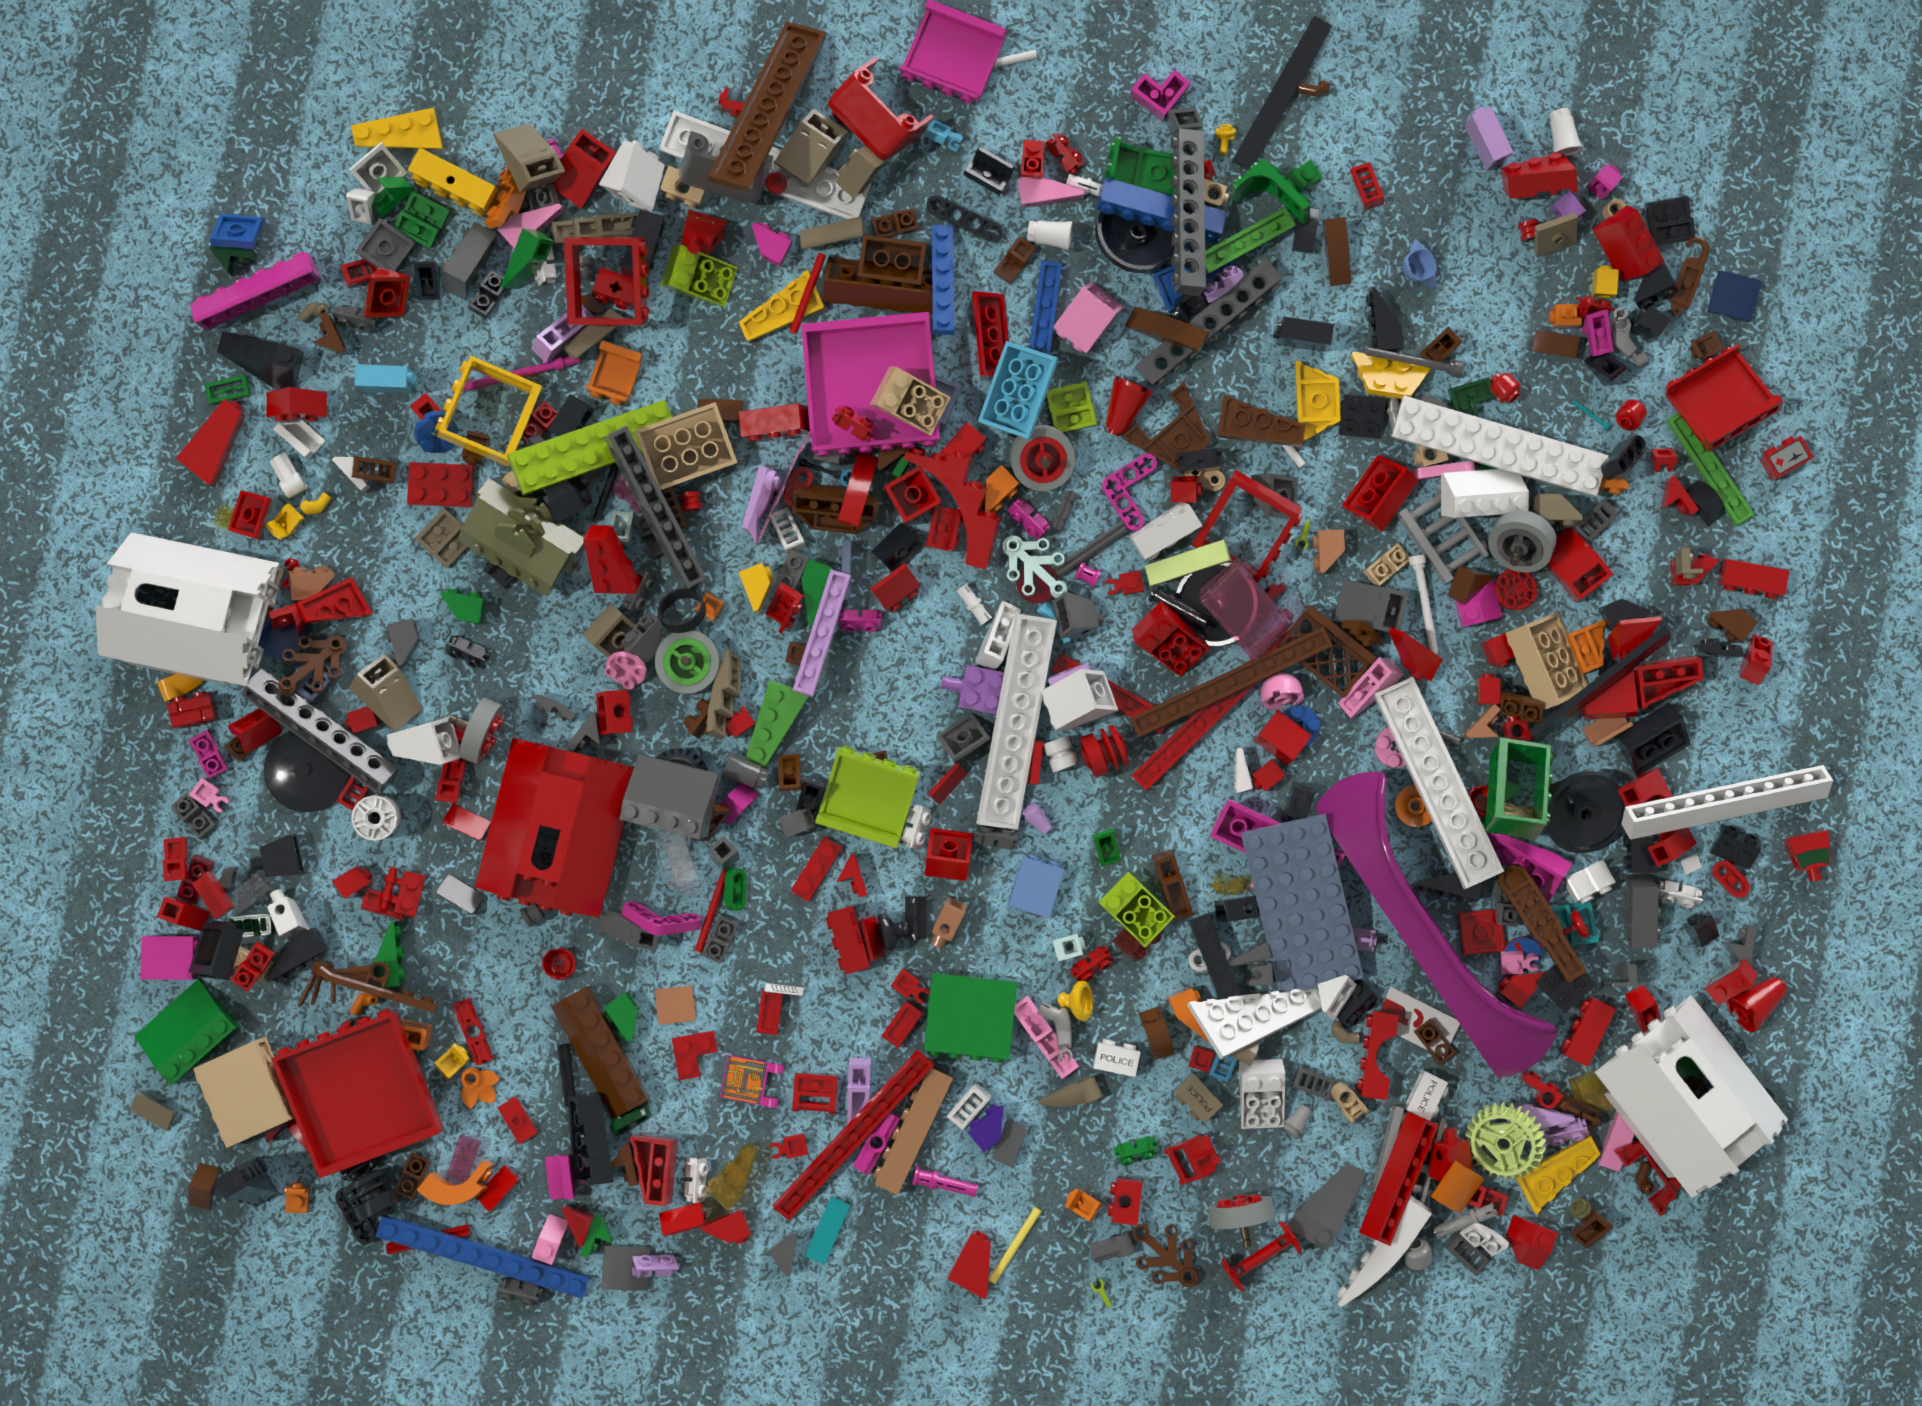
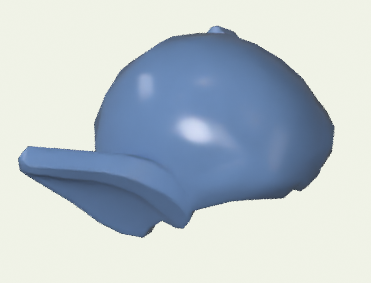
M1415 239L1409 254L1402 261L1403 273L1410 281L1421 282L1423 285L1434 290L1436 288L1435 273L1437 270L1435 258L1422 243Z

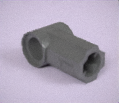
M1124 1231L1122 1235L1117 1236V1234H1114L1109 1239L1089 1244L1094 1262L1097 1263L1113 1257L1121 1258L1134 1254L1135 1249L1130 1232Z

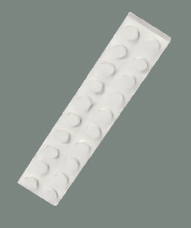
M673 110L659 151L683 160L690 131L704 135L708 139L709 148L707 154L718 157L731 131ZM775 147L771 148L768 155L774 157L768 176L778 172L783 174L787 180V188L779 196L845 220L860 217L871 188V183L864 193L853 199L835 183L839 177L838 171L826 167L807 186L774 164L782 150ZM765 183L763 190L768 191Z
M1407 396L1402 397L1391 435L1392 438L1593 497L1597 496L1602 480L1601 465L1608 458V455Z
M1015 613L976 823L979 825L1018 830L1043 698L1041 691L1045 688L1057 620Z
M1411 677L1375 693V700L1463 888L1467 889L1504 872L1414 678Z

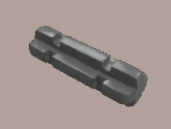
M1070 490L1066 492L1065 500L1062 501L1056 516L1057 519H1055L1052 526L1055 530L1063 531L1066 524L1064 522L1069 517L1073 507L1072 503L1075 502L1077 493Z

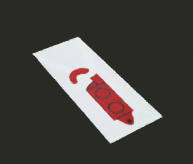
M1391 986L1380 1012L1398 1014L1399 1020L1396 1035L1424 1049L1426 1048L1413 1031L1427 1020L1431 1019L1449 1044H1451L1460 1025L1457 1019ZM1441 1038L1429 1047L1434 1054L1437 1045H1446ZM1439 1047L1438 1053L1444 1054L1445 1049L1443 1047Z

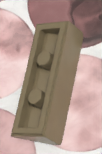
M855 217L801 230V249L862 236L865 232L862 218Z
M612 309L607 310L600 316L623 318ZM588 325L564 344L563 349L571 359H577L619 325Z

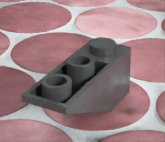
M604 909L601 911L598 930L634 947L653 951L657 950L662 936L648 933L624 917L622 913Z

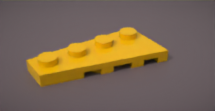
M434 108L351 125L355 146L359 148H374L382 142L386 148L419 149L420 147L422 149L443 150Z
M808 269L795 281L793 280L786 285L787 287L779 293L773 295L770 300L739 321L747 343L792 324L810 276ZM814 287L803 319L825 309L816 287Z
M1587 1136L1581 1141H1576L1540 1161L1538 1167L1534 1168L1531 1174L1527 1173L1524 1178L1519 1175L1517 1182L1535 1214H1538L1548 1201H1552L1563 1187H1567L1578 1173H1582L1601 1155L1591 1136Z

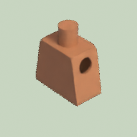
M948 896L932 930V933L935 934L931 942L933 946L943 949L946 940H952L966 911V904ZM943 924L949 925V928L943 927Z

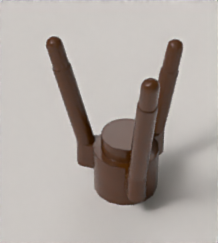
M319 962L328 969H334L333 964ZM314 970L299 1000L298 1007L302 1006L315 979H317L312 995L311 1005L315 1004L322 980L327 981ZM331 982V1003L334 1004L336 1002V984Z

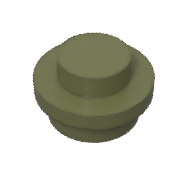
M1582 1198L1575 1199L1570 1205L1571 1215L1579 1220L1586 1218L1592 1210L1591 1204Z

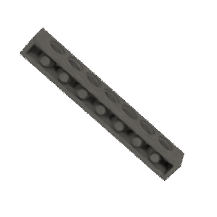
M1179 128L1170 141V148L1173 149L1170 163L1171 168H1173L1171 187L1174 188V194L1171 197V206L1174 207V213L1171 218V226H1174V233L1171 239V244L1174 246L1172 266H1174L1175 271L1172 275V285L1175 286V294L1200 296L1206 288L1204 133L1199 130Z
M1266 258L1241 278L1230 291L1213 301L1191 319L1188 324L1208 331L1209 336L1204 343L1207 347L1216 339L1214 335L1219 331L1223 334L1232 326L1231 321L1235 318L1238 320L1243 318L1248 313L1246 310L1252 304L1256 307L1265 299L1263 297L1264 294L1268 291L1273 293L1281 286L1279 282L1283 277ZM1255 280L1261 281L1264 284V288L1256 289L1253 282ZM1240 293L1245 294L1248 301L1245 303L1239 302L1237 295ZM1221 308H1230L1231 315L1224 316L1221 313ZM1212 320L1215 323V328L1207 329L1204 322ZM1165 341L1135 366V369L1150 387L1155 384L1158 387L1167 380L1166 375L1170 371L1173 373L1177 372L1183 367L1181 362L1186 358H1189V360L1193 359L1198 352L1182 346L1183 354L1175 356L1172 353V348L1178 346ZM1163 360L1166 362L1167 367L1163 370L1158 369L1155 362Z
M620 427L603 436L681 588H690L706 579L628 427Z
M260 669L249 680L248 686H244L243 697L375 793L380 795L395 779L398 767L392 761L382 757L374 748L367 746L358 736L349 733L340 723L331 720L323 711L316 709L305 698H301L296 693L290 696L282 695L278 690L279 681L272 674Z

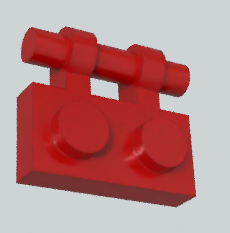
M390 867L388 875H385L384 891L380 894L379 900L381 902L379 909L387 911L389 904H394L395 914L415 918L425 875L404 871L403 878L401 879L396 877L398 869ZM394 885L400 886L398 897L392 896Z

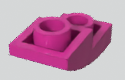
M209 729L188 740L197 754L198 762L208 779L228 769Z

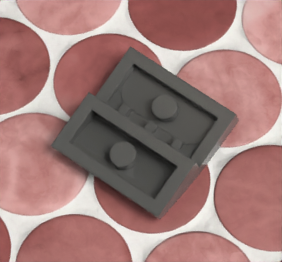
M604 1245L601 1288L648 1291V1277L637 1278L632 1275V1267H635L632 1256L650 1255V1247Z

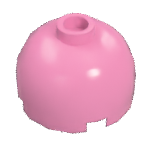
M1282 671L1272 674L1271 677L1267 678L1260 690L1262 705H1265V708L1270 710L1283 709L1284 707L1281 705L1293 703V706H1295L1304 699L1299 680Z

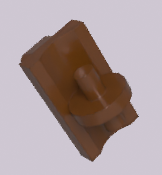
M700 699L696 704V708L701 711L697 719L690 714L683 721L684 725L688 728L687 731L697 739H700L703 734L709 735L706 730L710 702L704 699Z

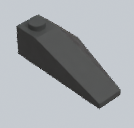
M1346 1163L1320 1189L1314 1192L1309 1199L1297 1208L1288 1224L1289 1228L1311 1243L1328 1251L1339 1232L1366 1173Z

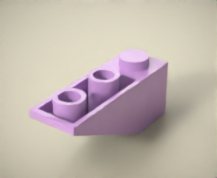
M1529 1103L1514 1105V1109L1522 1106L1521 1112L1523 1113L1529 1110V1118L1536 1116L1534 1124L1541 1123L1538 1131H1549L1550 1127L1558 1125L1559 1128L1572 1125V1121H1575L1574 1114L1547 1109Z

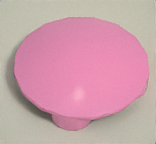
M616 652L609 656L606 662L605 674L616 682L621 683L624 688L633 689L635 685H639L645 680L647 668L644 662L637 656L628 652Z

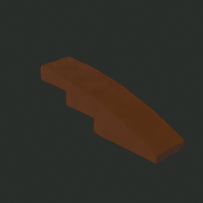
M1134 307L1125 324L1126 327L1162 343L1166 341L1180 348L1184 346L1200 353L1209 336L1208 331L1137 307Z

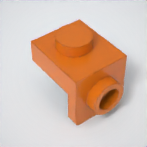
M1075 1188L1067 1196L1065 1208L1074 1211L1089 1222H1093L1102 1203L1082 1190Z

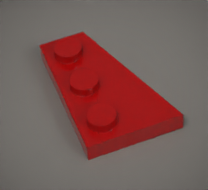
M352 577L295 604L305 624L368 617L373 614Z

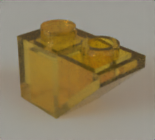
M1589 1070L1568 1079L1576 1100L1600 1111H1614L1612 1104L1604 1095L1607 1091L1602 1081L1596 1075V1070Z

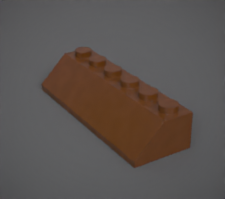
M828 257L823 281L822 301L832 304L841 303L851 306H865L873 309H889L896 312H929L932 315V269L924 268L921 285L860 278L858 277L860 260Z
M589 985L551 1006L612 1119L650 1099Z

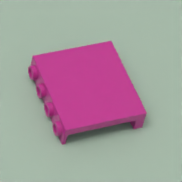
M927 0L925 5L926 12L903 66L900 65L899 67L900 73L904 79L910 82L916 80L928 89L937 88L941 90V93L949 97L953 95L958 96L961 101L967 104H979L1007 37L1006 29L938 2Z

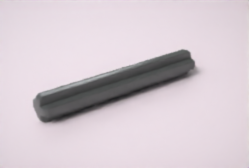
M1123 522L1118 523L1068 557L1062 566H1055L1056 574L1059 577L1063 576L1126 533L1127 527Z

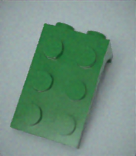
M1117 136L1116 141H1111L1108 159H1112V162L1107 164L1105 177L1172 196L1174 194V188L1171 187L1173 168H1171L1170 163L1173 153L1134 147L1123 143L1121 137Z
M1264 158L1259 163H1253L1248 173L1243 177L1239 176L1233 182V201L1236 204L1252 192L1264 191L1274 195L1303 225L1311 220L1310 200L1303 193L1300 195L1295 190V185L1289 179L1285 180L1281 176L1280 170L1275 165L1271 166Z

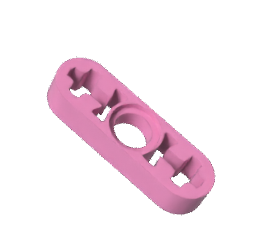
M1474 461L1415 468L1412 469V472L1418 480L1441 478V473L1475 471Z

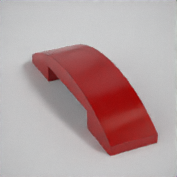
M858 451L837 520L838 522L858 527L878 457Z
M455 724L453 726L459 746H461L466 729ZM459 758V764L450 762L443 764L441 779H439L436 801L458 803L467 760Z

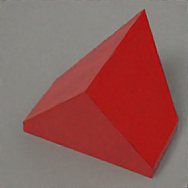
M567 1204L561 1209L580 1248L584 1245L595 1214Z

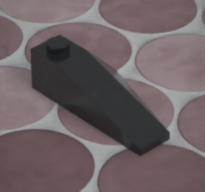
M223 331L217 349L219 354L270 387L278 390L288 387L295 388L304 357V352L298 348Z
M537 433L525 441L527 447L544 440ZM578 477L546 487L547 496L543 497L555 523L566 519L593 503L589 490L586 489L584 483Z

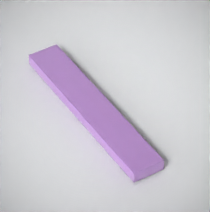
M830 570L794 683L793 692L810 697L814 696L851 575Z

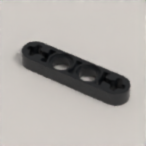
M932 196L928 199L926 207L928 213L990 243H996L1002 238V228L998 223L940 196ZM939 201L940 207L944 209L945 205H949L946 210L945 216H943V210L937 208L936 211H933L930 204ZM950 211H960V219L955 221L950 219ZM973 218L979 220V228H969V220ZM985 222L987 223V229L992 230L996 228L999 235H994L991 238L988 231L984 230L983 234L979 232L983 229V223Z

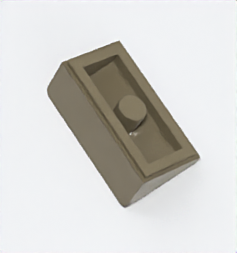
M142 1091L136 1093L130 1107V1111L166 1131L178 1113L176 1110Z

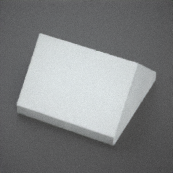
M382 142L349 169L366 190L375 191L376 194L384 189L376 178L403 177L407 174V171Z

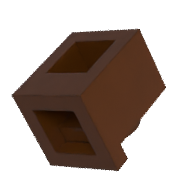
M467 430L466 439L489 448L490 439L488 435ZM465 448L462 450L461 456L465 463L472 466L484 465L486 457Z

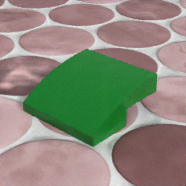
M412 191L404 210L400 211L394 228L406 237L431 249L452 210L417 191Z

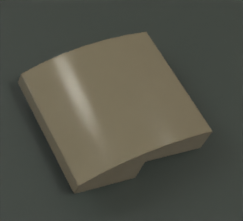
M444 507L415 537V540L429 551L446 569L467 548L466 545L458 541L463 525Z

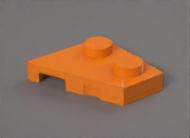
M1605 620L1566 634L1581 674L1603 666L1604 655L1602 650L1605 641L1603 639Z

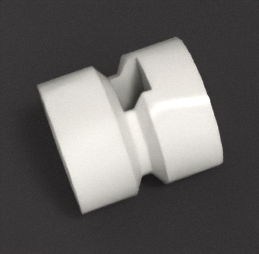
M1068 735L1043 744L1046 755L1051 757L1049 763L1053 773L1079 763L1075 752L1070 751L1072 744Z

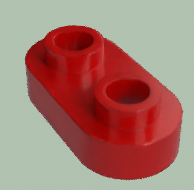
M798 467L792 473L784 493V501L791 508L793 491L812 485L813 474L808 468ZM802 474L807 477L804 482L799 481V476Z
M1718 861L1712 866L1711 873L1713 878L1731 896L1741 898L1748 894L1750 889L1748 880L1730 862ZM1721 867L1726 871L1724 875L1719 873ZM1735 883L1740 884V889L1738 891L1734 889Z

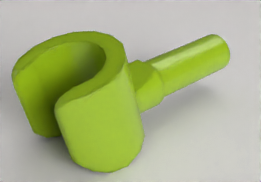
M1306 521L1300 538L1295 540V548L1300 540L1305 542L1303 550L1307 548L1306 538L1311 522Z
M1099 1279L1102 1283L1100 1289H1096L1093 1283H1091L1092 1289L1098 1291L1106 1306L1110 1307L1112 1304L1103 1289L1104 1282Z

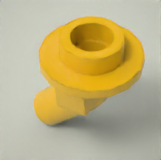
M1222 124L1220 128L1215 129L1216 138L1221 139L1219 154L1227 155L1229 140H1234L1236 129L1232 128L1230 124Z

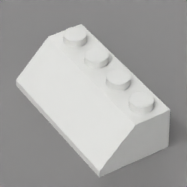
M1501 469L1441 473L1442 516L1457 518L1497 515L1514 510L1529 511V491L1521 475Z

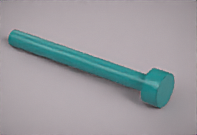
M1572 401L1573 405L1604 426L1603 429L1605 431L1610 427L1611 423H1605L1577 401Z

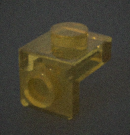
M1215 875L1212 877L1214 882L1211 883L1217 894L1221 893L1222 896H1226L1229 893L1235 895L1244 889L1242 885L1246 884V881L1240 875L1222 885L1218 876Z

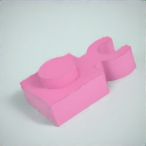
M201 778L189 794V796L205 807H209L212 803L213 808L220 813H223L224 810L220 808L219 803L224 801L230 804L231 802L227 797L218 796L221 790L205 778Z
M1501 951L1500 972L1501 974H1523V968L1537 971V964H1530V962L1538 960V955L1536 953H1529L1523 956L1522 951Z

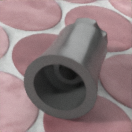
M730 751L721 779L762 789L769 770L761 768V765L750 762Z

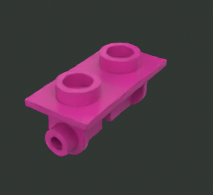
M1019 498L1011 505L1007 512L1015 522H1019L1031 537L1039 540L1050 526L1047 525L1048 522L1039 513L1032 517L1030 514L1034 509L1025 500Z
M843 610L839 614V630L853 632L855 630L875 632L876 630H881V612H877V610H862V617H858V610Z

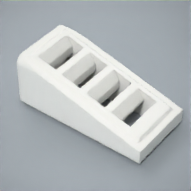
M788 507L770 514V520L786 555H788L790 549L798 552L806 548L803 537ZM787 514L789 519L777 524L776 520L784 517L781 515ZM791 523V527L780 530L781 527ZM795 531L794 535L784 539L783 536Z
M1238 748L1235 751V793L1253 788L1243 748Z
M974 1082L946 1117L960 1129L964 1130L987 1104L991 1094L977 1082ZM973 1093L977 1094L982 1099V1101H980L975 1095H973ZM968 1098L977 1104L976 1108L967 1101ZM964 1105L972 1113L968 1114L961 1106ZM958 1111L966 1118V1120L963 1121L955 1113Z

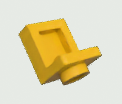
M287 504L281 509L275 519L268 522L265 526L274 537L282 540L291 536L304 517L290 504Z
M454 1043L433 1066L449 1080L470 1058L467 1056L468 1052L464 1047Z

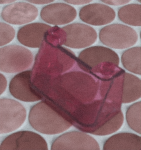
M1237 558L1199 590V597L1204 606L1253 661H1256L1294 623L1292 620L1294 616L1288 608L1283 610L1276 605L1251 574L1252 567L1245 560L1242 562Z

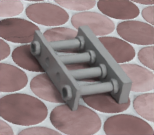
M1440 485L1434 489L1438 495L1414 511L1410 510L1408 512L1405 508L1396 516L1421 553L1426 555V560L1444 585L1454 579L1452 574L1458 566L1463 565L1478 554L1481 559L1489 554L1487 553L1488 547L1483 540L1479 541L1464 517L1443 516L1427 528H1419L1416 523L1418 521L1417 518L1441 503ZM1455 519L1462 530L1438 546L1432 547L1428 541L1429 536ZM1467 537L1473 548L1451 563L1444 564L1440 559L1441 553Z
M1392 1105L1372 1184L1374 1190L1378 1186L1398 1136L1399 1127L1406 1116V1113L1403 1112L1404 1108L1401 1106ZM1439 1116L1436 1123L1439 1126L1432 1144L1441 1140V1136H1444V1129L1447 1128L1446 1119ZM1432 1144L1428 1151L1426 1165L1423 1164L1420 1171L1424 1173L1421 1186L1415 1184L1412 1191L1418 1194L1417 1200L1425 1203L1426 1198L1429 1199L1432 1189L1429 1186L1431 1180L1429 1177Z

